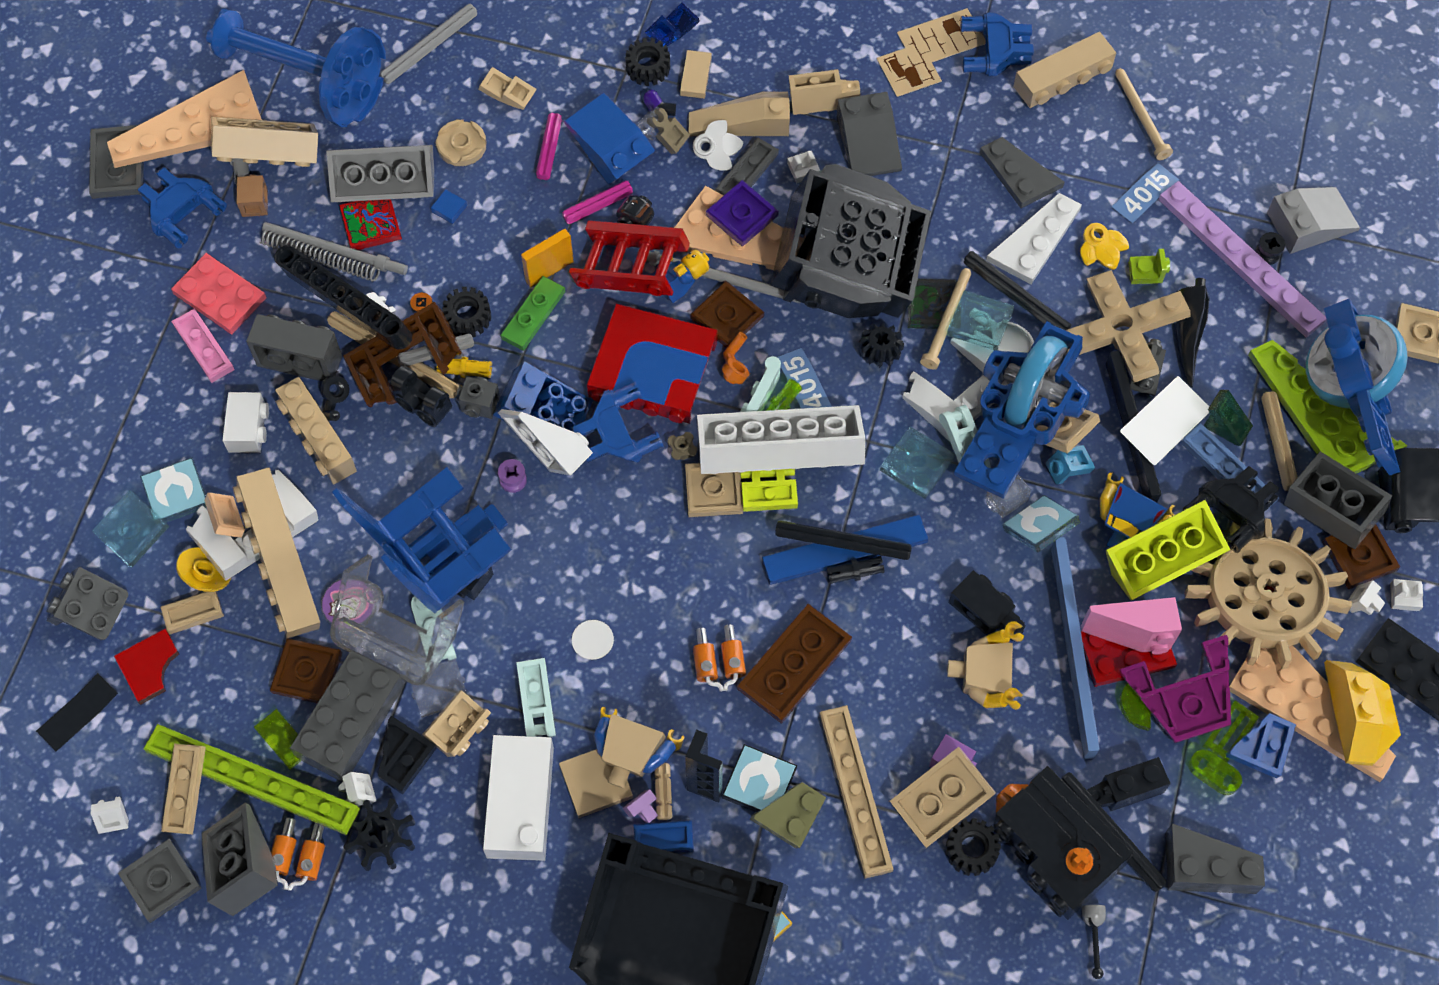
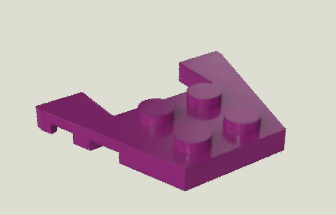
M1227 635L1201 643L1211 672L1155 689L1145 661L1119 670L1125 681L1174 743L1231 725L1229 641Z

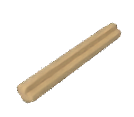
M1274 391L1265 392L1261 397L1282 486L1285 491H1289L1290 486L1298 477L1277 393Z

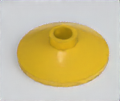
M199 547L183 551L177 559L176 570L178 575L187 585L194 589L215 592L225 588L231 580L230 578L225 581Z

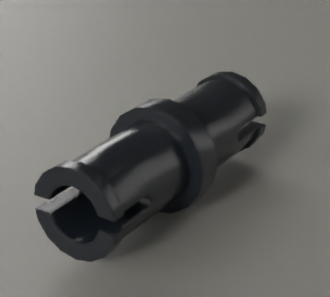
M881 556L860 561L851 559V563L827 567L828 575L839 573L838 575L828 577L830 584L850 579L859 581L861 577L885 573L884 565L872 567L873 565L882 564Z

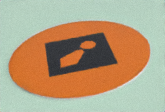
M422 292L415 294L410 300L412 309L417 312L432 303L431 296Z

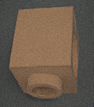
M263 175L237 177V205L242 217L268 215V188Z

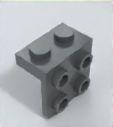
M81 567L76 568L71 573L67 572L59 587L63 588L59 597L54 596L47 607L46 612L50 614L46 621L56 626L64 622L98 640H105L109 636L128 598L127 590Z

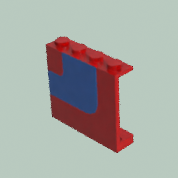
M616 304L587 383L588 397L599 402L604 391L609 389L614 392L636 382L638 389L633 392L639 390L642 398L620 406L621 408L627 410L636 409L643 411L649 416L659 415L669 418V420L675 423L685 422L690 424L691 410L710 353L715 351L717 346L718 330Z

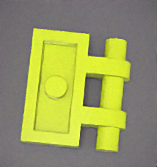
M795 469L746 471L740 473L741 479L751 478L752 482H741L743 512L797 509L796 479L785 480V476H795ZM776 477V480L760 481V478Z

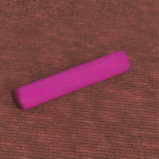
M550 113L547 118L536 170L537 178L540 180H548L551 175L562 122L561 115L558 113Z
M627 180L564 210L562 212L563 218L567 224H572L633 193L632 186Z

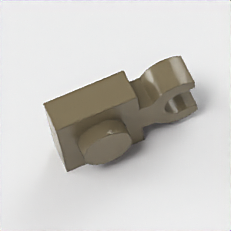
M657 108L654 112L658 115V121L652 117L647 119V123L650 127L659 130L655 137L671 154H675L680 150L690 134L675 117L668 119L667 112L663 108Z

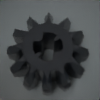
M882 322L880 327L872 323L869 330L864 329L862 338L859 340V347L862 358L868 357L869 365L873 362H878L877 364L880 368L883 362L891 366L893 360L900 359L904 343L901 332H895L894 324L887 328L884 322Z

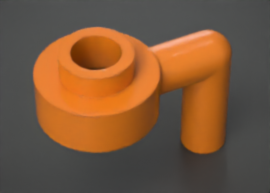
M742 332L736 335L723 352V357L726 361L722 366L723 377L731 384H743L750 374L746 366L736 360L734 356L747 340V336Z

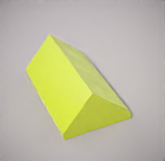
M1203 500L1107 549L1106 555L1111 575L1129 599L1134 600L1230 551V548L1206 500Z

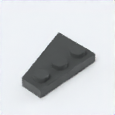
M1003 137L980 148V154L1020 208L1064 186L1065 182Z

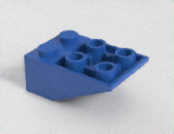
M524 361L512 371L493 415L504 421L498 414L501 409L519 411L574 432L572 427L584 422L593 400Z

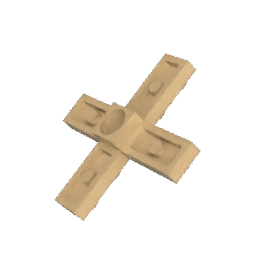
M1112 270L1087 278V285L1103 318L1065 330L1083 337L1082 350L1079 355L1113 344L1115 349L1121 352L1122 359L1133 383L1158 375L1159 367L1142 333L1190 317V309L1181 291L1130 308ZM1122 326L1129 327V329L1125 331L1116 330L1118 327Z

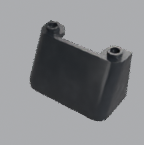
M1401 448L1395 450L1400 472L1389 475L1384 467H1380L1378 470L1380 489L1392 495L1386 512L1383 515L1385 530H1395L1396 533H1408L1419 522H1439V448Z

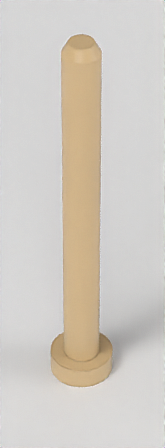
M1121 68L1117 69L1115 75L1156 149L1154 151L1156 159L1164 160L1173 153L1171 146L1165 144L1126 72Z
M964 268L961 271L928 353L923 354L920 363L928 369L934 370L939 366L940 360L938 355L971 276V271L968 268Z

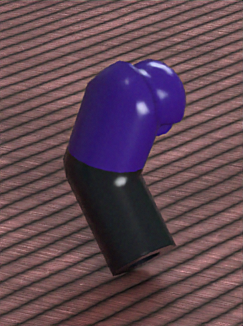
M648 90L644 94V104L652 114L657 115L654 110L663 108L668 116H676V103H663L655 90Z

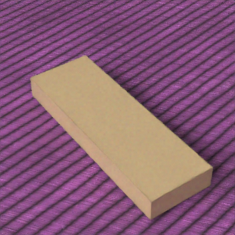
M174 744L161 832L193 835L206 747Z

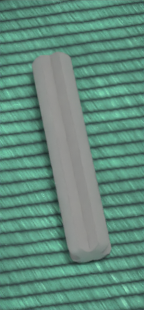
M469 333L455 337L461 350L474 346L473 337ZM428 346L402 352L398 355L400 366H410L434 359Z

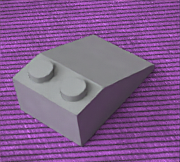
M1336 187L1299 188L1274 196L1267 211L1277 232L1285 240V246L1290 254L1359 231L1360 229Z

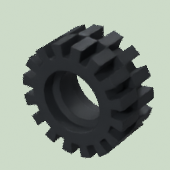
M642 38V43L636 40L634 41L635 46L630 44L629 50H626L625 57L628 76L630 75V79L632 81L636 79L639 85L643 81L645 86H649V82H653V86L657 85L658 79L660 82H663L665 80L664 76L668 77L670 70V52L666 45L663 46V42L660 40L656 44L655 38H651L650 42H647V38ZM643 58L657 60V63L652 66H643L638 62Z
M462 287L463 292L455 289L453 290L454 296L450 293L447 295V300L443 301L444 308H442V312L454 335L459 336L460 333L462 335L471 333L472 337H476V331L482 334L484 332L483 327L488 328L489 321H491L488 298L480 290L476 293V288L471 287L470 291H467V287ZM465 306H472L477 310L476 314L468 319L459 318L457 311Z
M972 818L970 822H967V819L961 821V824L954 826L946 841L947 849L945 852L946 856L950 858L949 863L956 866V871H965L964 875L967 876L970 873H974V876H979L981 872L986 873L994 866L1000 854L1001 843L998 842L1000 837L998 833H994L995 828L992 825L988 827L986 826V821L982 820L979 823L976 818ZM968 837H976L982 841L984 853L976 858L969 857L962 850V842Z

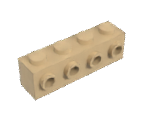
M1099 31L1018 71L1013 87L1029 108L1038 104L1042 105L1050 98L1058 94H1065L1072 87L1078 84H1085L1092 77L1110 71L1113 67L1116 51Z
M300 377L275 389L279 398L275 402L283 415L288 414L291 418L288 421L296 436L301 434L304 441L301 443L308 455L314 454L318 460L315 462V465L321 475H327L334 485L357 472L351 455Z

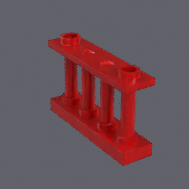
M588 220L585 230L593 245L584 269L570 268L569 271L578 287L583 289L597 288L648 293L654 296L673 295L674 291L666 278V274L674 252L688 251L690 242L683 228ZM603 246H616L608 270H595ZM626 248H640L631 273L618 272ZM650 250H663L655 276L642 275Z

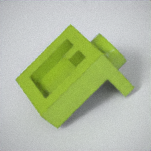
M1164 248L1158 249L1156 256L1130 257L1128 261L1131 284L1162 283L1166 273L1170 271V260L1168 257H1165Z

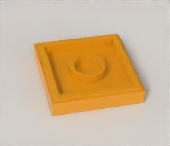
M566 229L559 231L521 254L525 281L530 288L536 285L543 276L548 278L574 262L571 235Z

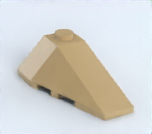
M760 92L689 112L690 136H699L705 133L710 123L726 120L727 133L736 136H789V93Z

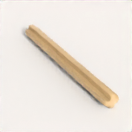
M333 311L327 318L330 326L361 345L376 337L337 311ZM398 356L390 360L391 363L401 367ZM422 362L407 366L417 373L418 379L431 387L437 386L449 394V398L457 396L459 388L457 383Z

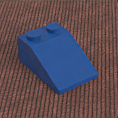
M605 93L564 121L608 184L618 179L655 151L641 129Z

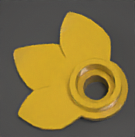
M1092 223L1084 230V243L1080 248V256L1086 266L1098 260L1105 267L1115 270L1120 260V252L1129 249V244L1120 232L1107 230L1100 223ZM1094 231L1099 233L1100 238L1094 236Z

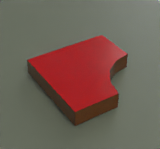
M165 628L114 657L136 700L142 705L166 691L164 685L165 670L170 662L180 654Z

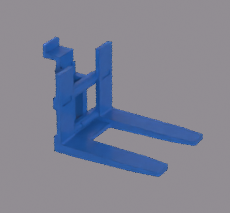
M448 467L379 521L336 488L332 491L343 508L384 549L386 553L381 556V559L390 571L433 613L439 611L450 602L452 597L476 578L479 579L489 571L488 569L512 550L499 534V531L506 527L508 522L493 504L484 510L477 505L456 522L448 518L441 509L445 503L464 489ZM430 516L435 524L408 545L403 537ZM428 555L431 561L423 566L420 560Z

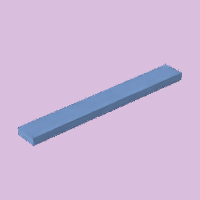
M1058 537L1054 539L1051 553L1084 760L1094 759L1100 748L1068 548L1065 537Z

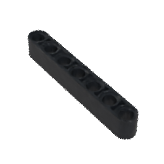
M284 245L276 251L274 260L289 278L392 348L402 350L410 345L412 333L398 316L293 246Z

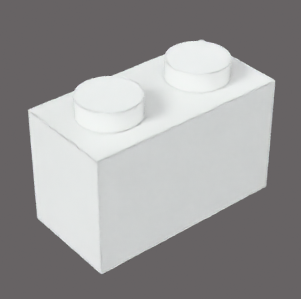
M228 392L223 443L228 453H261L262 443L266 442L267 437L264 419L269 417V404L265 403L261 393Z

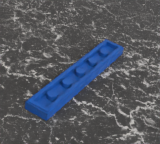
M920 515L852 533L907 543L912 547L928 543V536ZM813 543L762 557V562L769 584L773 585L825 571L828 566L851 563V559L860 561L880 555Z

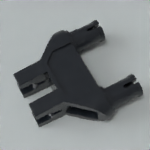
M1248 466L1235 478L1212 480L1203 484L1199 488V495L1188 505L1184 506L1183 511L1206 500L1209 507H1214L1240 527L1226 539L1229 548L1232 549L1235 546L1233 552L1239 553L1252 539H1260L1264 535V512L1277 500L1278 496L1275 493L1279 490V487L1270 481L1257 493H1253L1251 489L1257 484L1254 478L1258 475V472Z

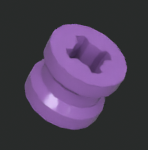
M509 459L500 464L498 476L501 487L510 493L521 491L527 482L523 464L515 459Z

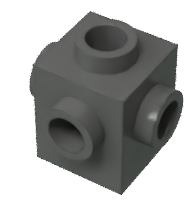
M466 377L464 385L459 386L456 396L461 412L470 417L477 418L481 416L489 419L493 418V413L500 398L498 384L489 382L482 377Z

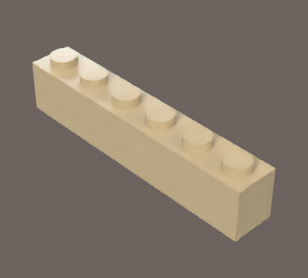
M270 468L237 476V486L233 487L237 503L242 502L245 512H241L245 528H251L253 537L249 538L254 554L259 553L262 563L258 564V569L262 580H268L270 589L266 590L270 605H276L279 615L275 616V621L279 632L284 631L286 638H291L319 629L320 620Z

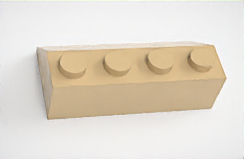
M211 117L212 157H217L218 161L231 162L232 158H240L245 163H258L259 160H269V164L284 165L286 161L295 162L296 166L309 167L310 163H317L318 132L314 124Z

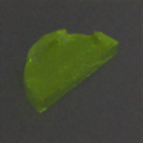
M1127 683L1121 692L1119 702L1122 714L1129 723L1138 729L1149 731L1151 729L1150 711Z

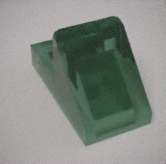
M1220 390L1208 408L1211 415L1204 424V427L1234 445L1241 446L1253 425L1229 390Z

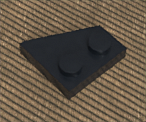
M390 716L388 719L387 737L382 751L383 759L379 767V779L399 793L404 794L437 749L436 744L393 716Z

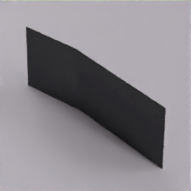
M97 673L74 698L37 729L36 732L56 752L96 717L118 693Z

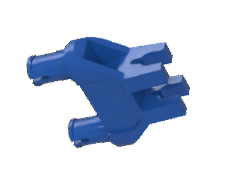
M985 13L983 16L976 17L961 16V32H982L985 34L986 46L985 57H963V73L985 72L987 76H997L1011 65L1031 64V56L1034 54L1033 44H1030L1032 24H1013L997 13Z
M166 168L156 173L162 180L160 181L161 185L165 188L162 192L158 194L146 183L138 188V192L143 195L141 197L142 200L151 207V226L154 234L166 237L176 248L182 247L179 241L185 245L188 241V236L175 225L197 206L204 204L216 216L221 214L218 208L224 212L227 207V203L213 193L212 186L208 182L195 178H177Z
M636 382L614 392L609 389L604 391L593 417L572 427L575 433L579 432L583 436L596 430L600 434L603 442L589 448L593 453L586 459L587 462L610 454L638 463L643 459V455L664 447L662 440L651 444V442L660 438L657 431L637 441L631 440L618 411L621 409L620 406L642 398L639 390L633 392L638 389Z

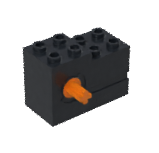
M1046 766L1034 777L1029 785L1009 784L996 797V815L993 824L996 828L994 830L995 834L998 833L999 839L1005 844L1008 841L1016 849L1015 855L1023 864L1028 865L1030 863L1026 877L1029 879L1027 884L1037 895L1042 893L1050 901L1048 906L1058 917L1063 915L1069 920L1081 906L1087 903L1127 865L1133 855V852L1049 766Z

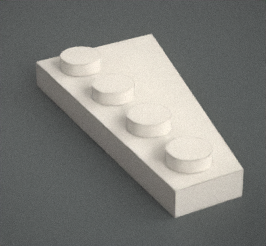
M1059 193L987 255L986 261L1032 285L1079 213L1082 204Z

